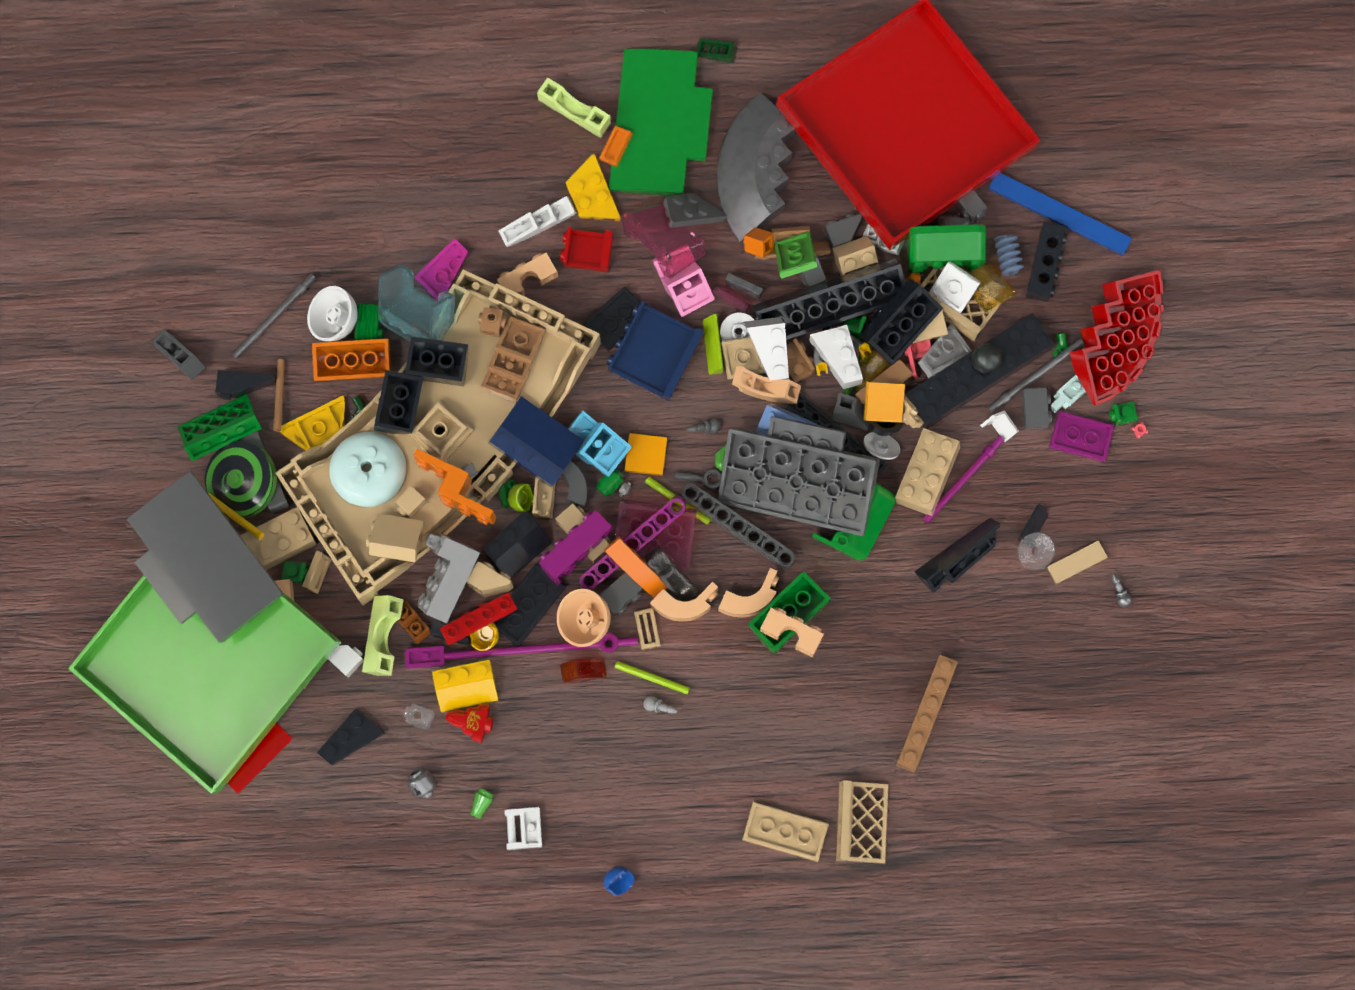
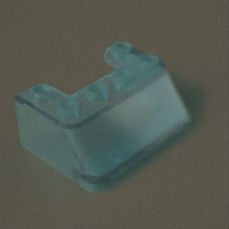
M402 264L380 274L378 318L381 324L409 342L411 336L442 340L454 322L455 296L447 291H443L439 294L437 302L415 289L413 272Z

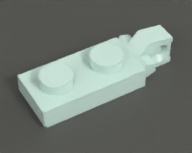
M1077 375L1057 391L1054 396L1056 400L1050 407L1054 413L1062 406L1065 409L1070 407L1086 393Z

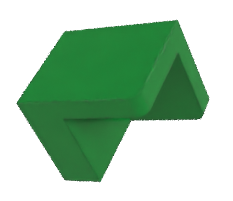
M867 317L848 319L843 326L847 325L849 333L859 339Z

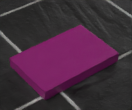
M1058 411L1049 448L1105 463L1114 425Z

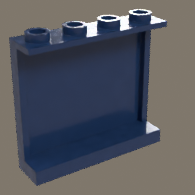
M642 301L641 305L637 304L632 313L635 316L632 322H627L623 330L626 334L624 338H619L615 346L617 351L615 355H610L606 364L609 365L608 371L669 401L704 331L698 328L695 330L645 305V301Z

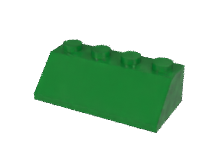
M803 571L751 620L748 626L768 650L775 655L797 633L793 630H785L781 633L779 639L776 640L760 632V628L770 609L780 608L786 612L787 616L791 618L796 616L804 621L803 624L807 625L830 603L831 598Z

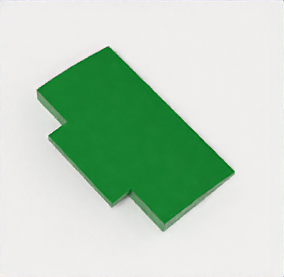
M624 49L616 126L631 131L633 135L617 167L611 166L609 191L657 196L683 195L687 160L706 161L713 89L695 87L698 52Z

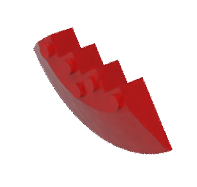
M1160 270L1102 284L1106 303L1092 306L1095 325L1080 329L1085 348L1071 351L1070 356L1074 371L1094 406L1107 402L1120 392L1125 391L1143 372L1142 369L1147 360L1151 359L1156 338L1159 337L1162 327L1160 322L1161 312H1164L1161 294H1163V282Z

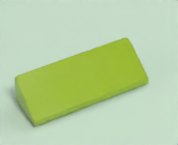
M713 314L703 320L708 373L710 375L722 374L723 372L717 315Z

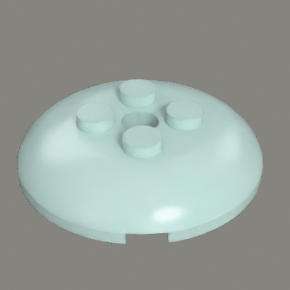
M370 431L356 433L342 441L335 449L329 466L330 480L338 495L350 504L366 508L382 505L394 498L402 488L407 472L404 454L397 443L384 434ZM365 464L372 465L369 472L362 471Z

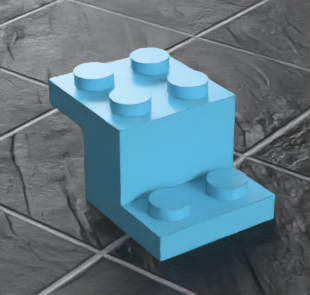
M581 411L567 428L584 440L575 455L586 464L595 466L607 477L610 476L632 447L607 425L597 423L584 411Z

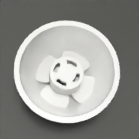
M329 286L322 289L313 298L308 310L307 321L310 332L321 341L333 342L343 339L350 334L356 325L358 317L357 306L353 297L346 290L338 286Z

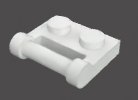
M539 807L504 810L508 828L507 850L542 847ZM520 815L522 842L516 843L515 816Z

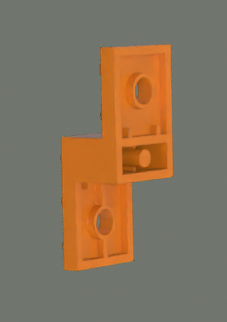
M416 449L413 456L416 463L419 464L418 467L427 472L430 469L436 472L435 475L443 479L437 492L440 500L443 501V505L451 509L454 506L460 509L459 512L465 516L470 517V515H473L477 518L478 522L484 525L488 523L494 524L496 516L493 510L465 497L472 483L468 472Z

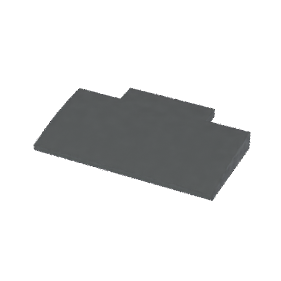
M771 416L768 434L738 427L729 428L718 501L728 506L864 536L880 458L843 451L846 431Z
M191 471L163 490L127 519L149 549V551L135 561V564L180 624L185 623L197 613L219 643H224L284 594Z

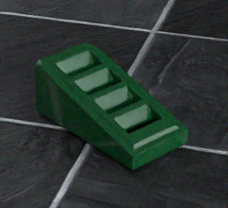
M699 38L696 52H698V57L734 64L737 46L735 42ZM705 45H708L707 51H706V53H705V52H704ZM715 46L714 53H711L712 47Z

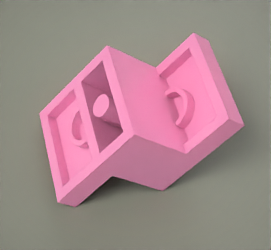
M686 243L652 260L666 292L673 299L681 317L715 300L701 268L694 261Z

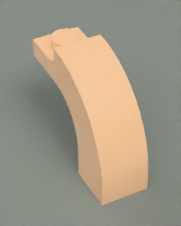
M736 366L732 383L744 394L786 404H797L801 385L789 379L770 381L769 378L760 376L742 366Z
M770 568L761 589L752 596L742 597L726 591L718 611L740 618L760 613L776 597L777 591L772 590L771 587L775 588L779 580L777 571Z
M711 582L696 599L689 602L678 601L663 589L653 599L650 606L661 616L673 621L685 622L695 620L705 615L711 609L707 601L712 602L717 597L718 586Z

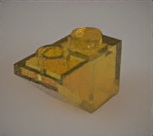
M871 350L872 353L866 351L864 352L865 357H860L858 360L863 377L862 384L855 386L858 392L867 385V382L873 381L891 367L879 352Z

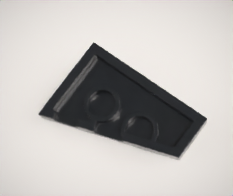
M355 708L317 753L333 766L360 748L367 746L375 739L382 737L385 733Z

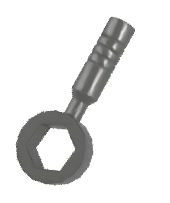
M709 470L704 476L675 472V479L704 481V485L711 490H716L720 487L722 475L717 470ZM711 474L718 476L719 481L715 485L708 484L707 478Z

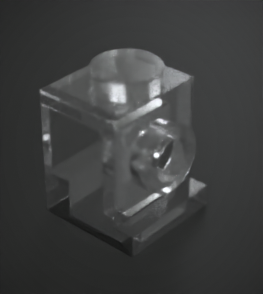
M412 703L411 707L407 706L403 717L406 718L405 722L407 724L429 731L436 713L433 710ZM417 712L421 713V717L419 719L414 718V715Z

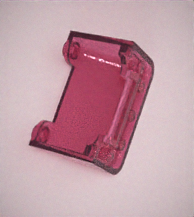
M661 201L628 210L620 215L624 234L629 239L637 238L656 257L657 263L665 266L664 274L669 279L705 255V242L700 236L697 237L687 226L669 227L670 218L666 217V209Z

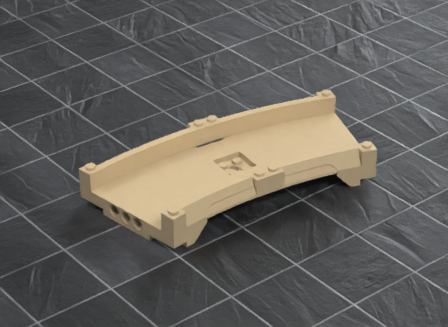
M462 270L456 283L452 285L447 293L439 314L440 317L425 338L468 344V363L464 387L423 381L412 434H390L374 430L381 395L380 391L364 409L323 445L298 454L290 460L291 463L276 472L285 489L363 606L373 600L374 596L379 595L377 591L415 563L369 555V547L366 546L367 536L372 534L370 531L371 523L376 521L378 513L403 517L396 510L398 506L395 501L410 486L425 498L427 503L411 518L424 521L423 537L416 561L430 551V547L425 544L429 533L436 535L438 531L448 535L467 517L459 512L460 509L454 506L451 509L442 504L443 501L440 500L437 492L443 479L435 475L436 472L430 469L427 472L418 467L419 464L416 463L413 456L416 449L461 470L463 466L465 467L472 462L478 472L494 455L497 456L483 474L470 485L465 495L466 498L479 504L483 500L489 502L502 485L513 475L512 468L517 463L488 444L516 403L481 390V384L488 372V366L500 337L481 334L478 318L480 312L483 313L484 307L496 306L501 308L504 312V317H507L506 324L511 316L546 329L519 398L522 396L550 417L555 414L567 394L571 391L588 360L594 358L601 345L599 333L565 318V315L497 283L495 285L466 270ZM407 362L398 371V373L405 374ZM439 427L445 428V432L441 435L435 433ZM370 431L384 434L397 443L404 454L407 472L402 488L394 498L382 505L366 508L350 504L338 495L330 480L329 466L335 449L342 441L356 433ZM365 464L362 471L369 472L372 465Z

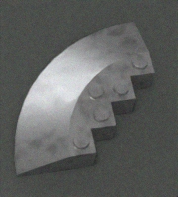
M762 93L753 98L731 124L722 144L718 160L717 185L723 213L727 215L726 220L729 227L740 243L744 241V235L754 227L760 229L785 210V202L777 193L788 186L789 178L781 168L791 161L792 152L784 143L795 136V129L782 112Z

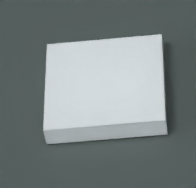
M949 261L929 293L936 298L939 297L942 302L958 313H961L981 282Z

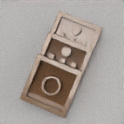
M510 316L496 345L495 353L488 366V372L481 384V390L516 403L532 368L546 329Z

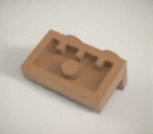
M796 338L792 339V342L786 345L788 373L792 381L798 384L815 374V364L812 357L808 358L806 355L804 344L801 341L798 342Z

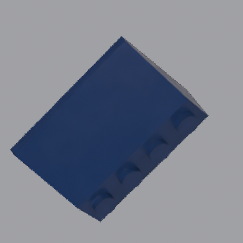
M521 396L488 444L551 488L584 440Z

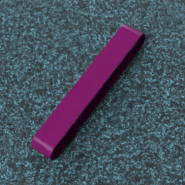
M682 496L672 497L622 540L631 548L628 540L631 538L636 539L638 546L632 548L636 552L639 551L685 511V499ZM679 501L682 504V509L675 510L672 507V503ZM665 514L668 520L662 523L657 519V516ZM650 526L653 529V533L650 535L645 534L643 527ZM606 553L584 571L580 578V584L584 589L591 590L620 566ZM606 563L609 566V570L601 571L599 564ZM587 575L592 576L594 583H587L584 577Z

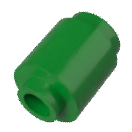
M614 469L609 477L604 475L597 482L596 489L607 498L624 482L622 480L623 475Z

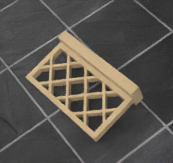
M933 268L921 284L923 288L928 284H935L938 269ZM979 288L975 291L977 299L969 300L966 305L967 313H958L941 301L945 322L949 325L952 323L956 330L972 341L976 340L979 333L1001 305V303ZM989 302L994 307L992 310L984 311L982 303ZM978 303L980 312L971 313L969 304ZM973 316L982 317V324L980 326L973 322Z
M846 780L839 783L836 861L885 863L888 784L851 782ZM854 787H861L866 793L859 800L853 794ZM875 788L883 789V797L879 801L871 794ZM867 795L875 803L869 810L861 804V801ZM857 804L865 812L858 820L852 814L853 808ZM876 806L882 811V817L877 821L869 813ZM866 815L874 822L868 830L860 823ZM856 824L864 832L858 839L852 835V828ZM875 826L881 831V837L877 840L869 833ZM865 835L873 842L866 850L858 842ZM855 844L863 851L859 857H851V848ZM875 845L880 850V859H874L868 853Z

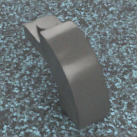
M570 461L560 475L569 484L567 502L586 509L588 502L586 480L581 470Z

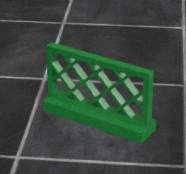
M247 394L177 426L183 446L191 461L262 429ZM245 403L242 408H238L240 404ZM227 411L225 416H220L221 413ZM234 412L238 413L236 417H231ZM210 420L208 424H203L204 421ZM216 421H221L218 426L214 425ZM192 428L190 432H184L185 430ZM199 429H204L201 434L196 433Z

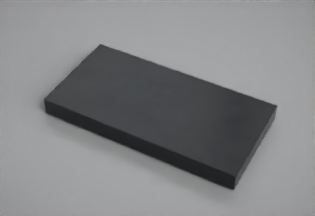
M535 563L510 595L517 610L493 622V624L496 625L500 634L516 646H520L566 589V586L563 583L557 586L542 568Z

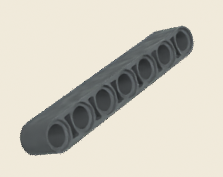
M688 484L683 488L682 497L685 501L709 517L711 521L780 568L789 569L793 566L794 553L698 486ZM693 490L696 492V496L688 498L686 492ZM704 501H709L712 506L709 509H704L701 504ZM725 512L728 517L721 520L717 517V514ZM741 523L744 527L742 530L737 531L733 528V525ZM755 533L759 536V539L751 541L749 535ZM772 544L775 550L767 552L764 547ZM783 555H788L791 561L783 563L780 558Z

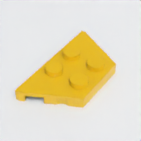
M593 154L567 180L566 186L579 218H595L600 220L605 218L619 221L621 220L596 157Z
M342 395L282 425L280 433L304 451L317 446L320 447L345 426L344 396Z

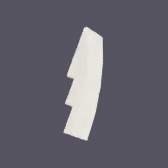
M566 196L552 205L547 204L534 213H527L498 231L506 247H509L561 223L577 214L570 198Z

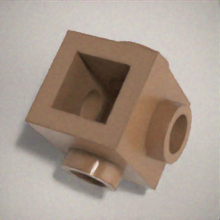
M489 306V308L484 307L483 313L480 312L478 324H480L481 334L500 337L501 329L505 328L507 317H504V312L501 308Z

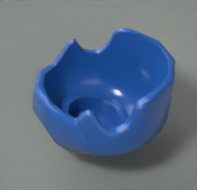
M623 866L611 868L603 878L604 887L614 896L628 891L635 880L634 875L629 869Z

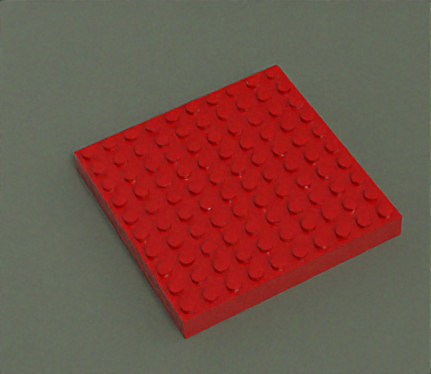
M920 0L780 95L776 103L778 109L889 250L908 238L910 228L927 225L957 204L960 199L971 191L977 190L1034 150L1040 141V138L929 0Z

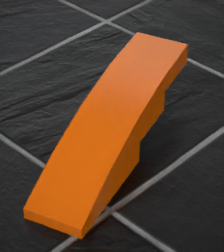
M620 536L605 548V552L653 598L663 589L666 590L669 587L667 582L644 558L642 559L632 547L630 548Z

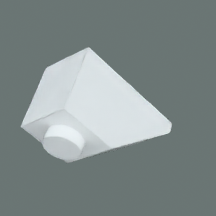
M348 645L338 646L328 658L348 678L364 662L361 658L363 654L356 647L351 649Z

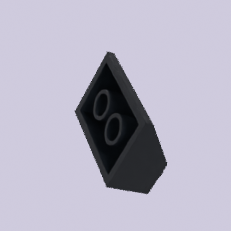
M411 336L405 374L423 377V381L464 387L468 363V344Z
M385 371L374 423L375 431L390 434H412L423 377Z
M525 511L485 544L482 550L499 571L507 574L511 579L550 546L552 542L535 520Z

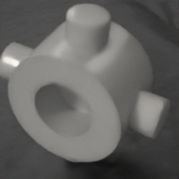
M471 462V464L462 467V470L468 472L470 477L478 475L474 463Z
M630 482L624 483L619 489L620 497L626 496L632 488Z

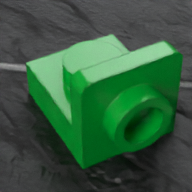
M1134 402L1117 405V403L1112 404L1111 410H1109V417L1111 421H1114L1115 426L1138 421Z
M285 561L281 580L290 579L292 583L303 584L309 570L308 564Z

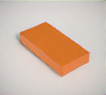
M615 126L599 159L617 167L633 135L632 132Z

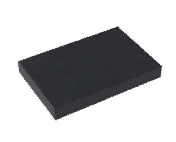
M624 286L587 319L583 326L599 333L601 344L609 352L616 346L620 337L624 338L626 332L623 330L628 321L632 322L635 316L632 314L637 304L641 305V303Z

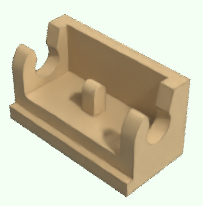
M535 477L533 517L553 519L556 483L550 488Z

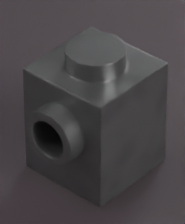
M974 190L958 201L957 207L960 210V215L969 218L970 224L975 220L979 222L986 216L987 206Z

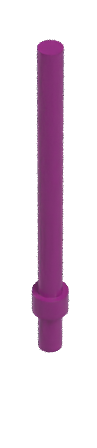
M998 436L990 446L987 445L982 450L983 453L944 494L939 500L933 516L926 514L922 518L927 524L988 458H992L996 453L995 450L1005 441L1001 436Z

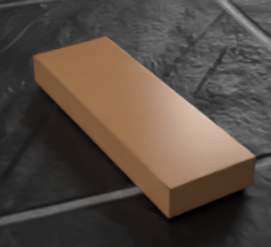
M898 360L871 382L902 384L912 376V372L901 360ZM866 386L856 393V397L864 405Z

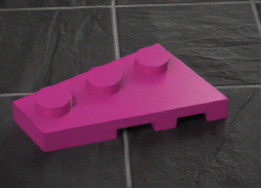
M454 239L414 276L440 305L464 262L468 251Z

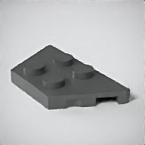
M694 193L666 196L663 201L666 217L670 218L668 224L670 228L724 222L727 217L725 213Z

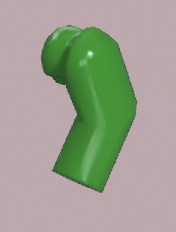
M726 445L715 454V466L720 471L723 470Z

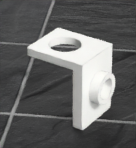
M1005 410L992 415L981 424L982 428L992 424L998 434L1005 440L1004 442L1019 432Z

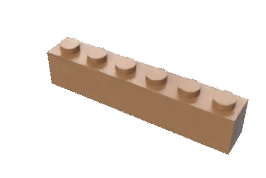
M939 655L897 761V767L912 773L916 771L957 666V661Z

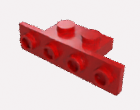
M508 592L489 603L484 602L472 612L467 611L460 615V618L439 629L447 644L452 645L516 611L517 607Z

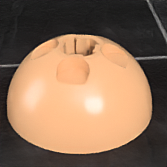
M577 589L567 594L561 601L557 611V626L560 634L568 643L577 647L590 646L600 641L607 633L611 622V614L606 601L596 592L587 589Z

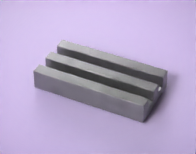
M728 273L726 277L727 286L758 300L761 298L763 288Z

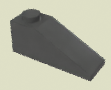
M165 329L151 342L191 380L205 368L193 353Z

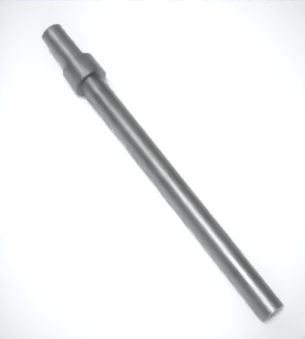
M310 274L301 284L299 283L294 288L295 290L232 355L238 359L300 295L303 296L307 292L306 289L316 278Z
M1079 339L1011 390L1000 394L999 398L988 406L989 410L993 412L1003 404H1008L1012 401L1011 398L1069 357L1071 351L1078 350L1084 346L1083 341Z

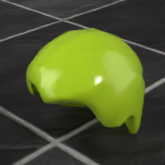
M523 483L514 485L507 497L509 506L517 512L530 511L534 499L530 484Z

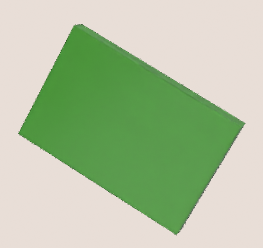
M810 231L774 243L781 279L818 267Z

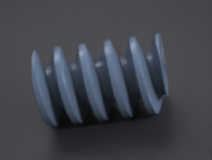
M1002 235L994 238V241L997 242L995 247L998 249L996 253L1000 256L998 258V262L1001 263L999 267L1003 270L1001 276L1009 277L1016 275L1020 269L1024 268V265H1018V262L1023 259L1016 257L1021 254L1020 250H1015L1020 245L1019 243H1013V241L1018 239V236Z

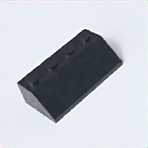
M910 279L859 336L873 350L893 365L942 311L943 307L919 283Z

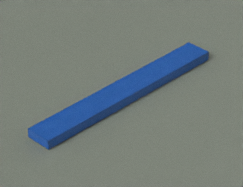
M1002 173L993 178L988 188L1122 256L1132 240L1131 237Z

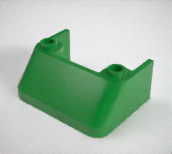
M876 482L864 536L851 535L840 531L834 535L832 541L813 533L812 538L857 561L865 560L895 504L894 493Z

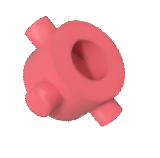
M1140 422L1135 427L1132 426L1136 438L1148 434V430H1146L1143 422Z

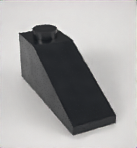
M218 370L215 393L223 400L239 398L275 384L276 376L274 374Z

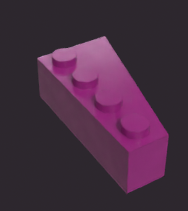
M597 510L593 513L589 512L583 518L584 522L579 526L575 525L572 527L565 539L561 538L558 540L551 552L547 551L541 556L539 564L542 570L557 586L561 584L562 580L560 578L563 575H569L574 570L577 561L581 562L589 555L591 547L593 549L596 548L613 531L612 526Z

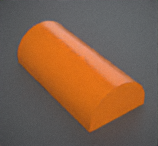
M389 339L312 343L314 381L381 378L385 376L386 370L392 371Z

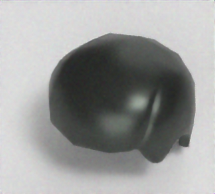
M992 343L982 344L971 355V363L981 373L995 371L1002 363V353L999 347Z

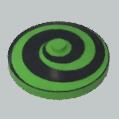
M243 441L229 443L217 450L207 465L205 472V490L207 493L212 494L243 518L254 516L265 509L275 493L277 475L274 462L269 454L256 444Z

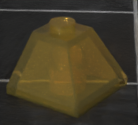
M993 264L982 265L969 273L981 282L972 297L985 313L1016 294Z

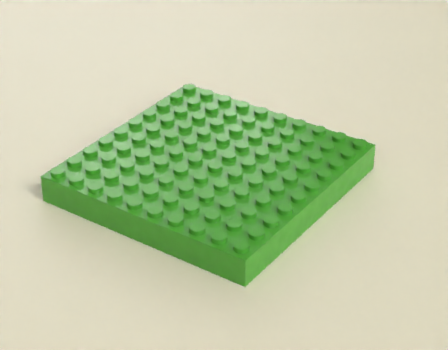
M143 575L68 669L211 794H217L221 792L340 645L341 641L284 593L224 643H219L197 613L185 623L180 624Z

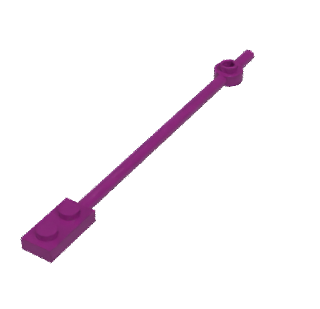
M606 633L600 641L586 647H577L570 643L491 648L487 651L465 650L445 652L444 646L405 649L406 669L445 666V660L552 651L601 648L605 653H613L617 650L618 646L638 645V637L617 639L614 634ZM612 641L613 644L611 647H607L605 643Z

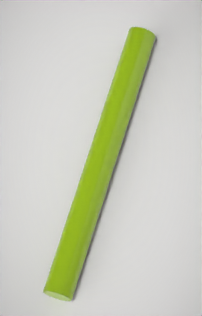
M651 477L646 479V484L668 499L677 496ZM674 501L675 504L682 508V504L679 501ZM686 502L685 510L706 525L711 522L709 517Z
M616 662V669L688 695L690 689L688 686L628 664Z

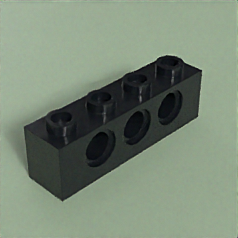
M1043 222L1026 292L1027 298L1048 302L1049 298L1054 296L1056 286H1053V281L1059 275L1060 268H1057V263L1062 261L1064 253L1061 250V246L1067 240L1068 233H1064L1066 226ZM1047 242H1054L1056 247H1049ZM1049 259L1052 265H1045L1043 260ZM1039 277H1046L1048 282H1040Z

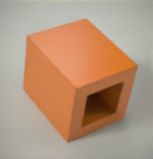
M754 227L744 235L745 252L764 258L774 250V234Z

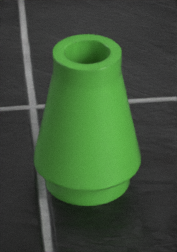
M479 788L478 792L476 791L470 814L481 819L486 809L494 800L492 798L494 794L486 789Z

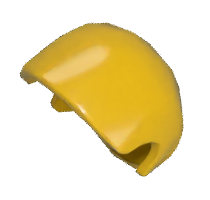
M491 623L469 635L472 647L478 651H487L494 647L499 638L496 625Z

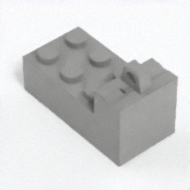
M437 531L436 535L429 533L425 544L430 547L431 551L441 556V559L437 560L434 567L436 570L426 583L427 589L418 600V608L426 615L447 623L480 552Z

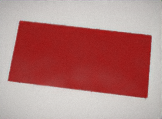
M276 723L227 784L239 794L292 740V737Z

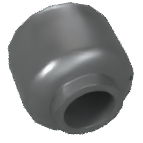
M417 768L408 775L407 785L414 796L427 798L433 794L436 782L429 770Z

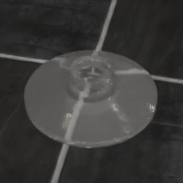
M1039 532L1025 536L1018 547V559L1029 570L1038 571L1046 568L1054 557L1055 547L1053 541L1047 535ZM1036 547V551L1031 553L1032 548Z

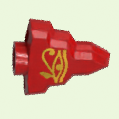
M479 704L478 707H469L465 711L454 710L447 712L445 720L454 727L461 728L464 734L471 736L472 741L482 743L485 732L491 733L494 718L489 717L490 705Z

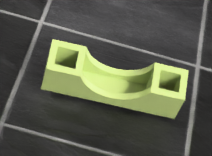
M549 78L545 80L537 92L539 101L600 138L611 124L609 114L595 106L591 107L579 102L564 87Z
M389 595L374 596L362 672L376 676L392 675L394 656L388 649V635L393 624L401 618L404 599Z

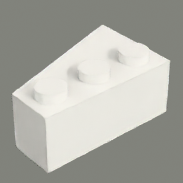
M781 317L743 322L769 380L789 378L785 323Z
M847 325L810 334L809 341L814 345L820 357L828 365L843 389L862 384L863 377Z

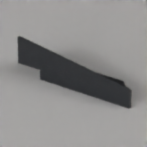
M989 518L915 570V574L933 593L938 590L946 579L950 583H954L995 547L996 539L994 535L996 529L1000 528V524L994 519Z

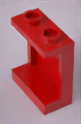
M568 226L567 232L564 231L562 240L565 243V249H561L560 261H563V266L608 272L613 231L605 230V233L573 230L571 226Z

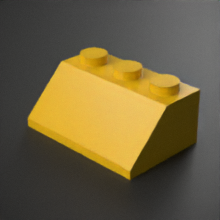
M490 660L432 671L441 712L498 701Z

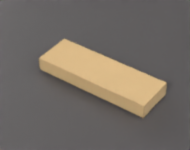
M1099 541L1053 563L1047 569L1055 584H1058L1108 557Z

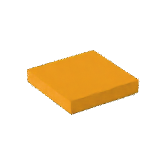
M867 382L864 420L902 423L905 384Z
M629 433L628 444L632 447L626 455L625 472L663 476L667 438Z

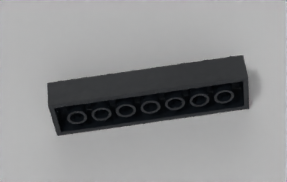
M892 259L752 305L756 320L781 317L785 323L787 340L884 308L906 283L901 264L896 259Z
M1033 313L986 342L999 347L1002 353V363L995 371L987 373L977 371L971 363L973 350L906 393V396L919 412L917 415L923 420V427L925 429H928L1052 350L1054 342Z

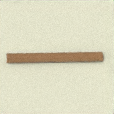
M284 359L277 360L273 431L275 432L281 431Z

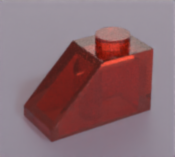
M604 658L574 659L560 664L563 683H580L607 677Z

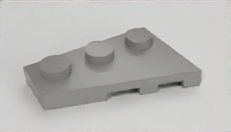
M952 323L947 328L948 335L939 337L918 362L928 378L972 352Z

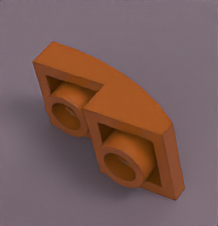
M405 601L402 606L401 618L397 621L418 644L431 634V630L408 602Z

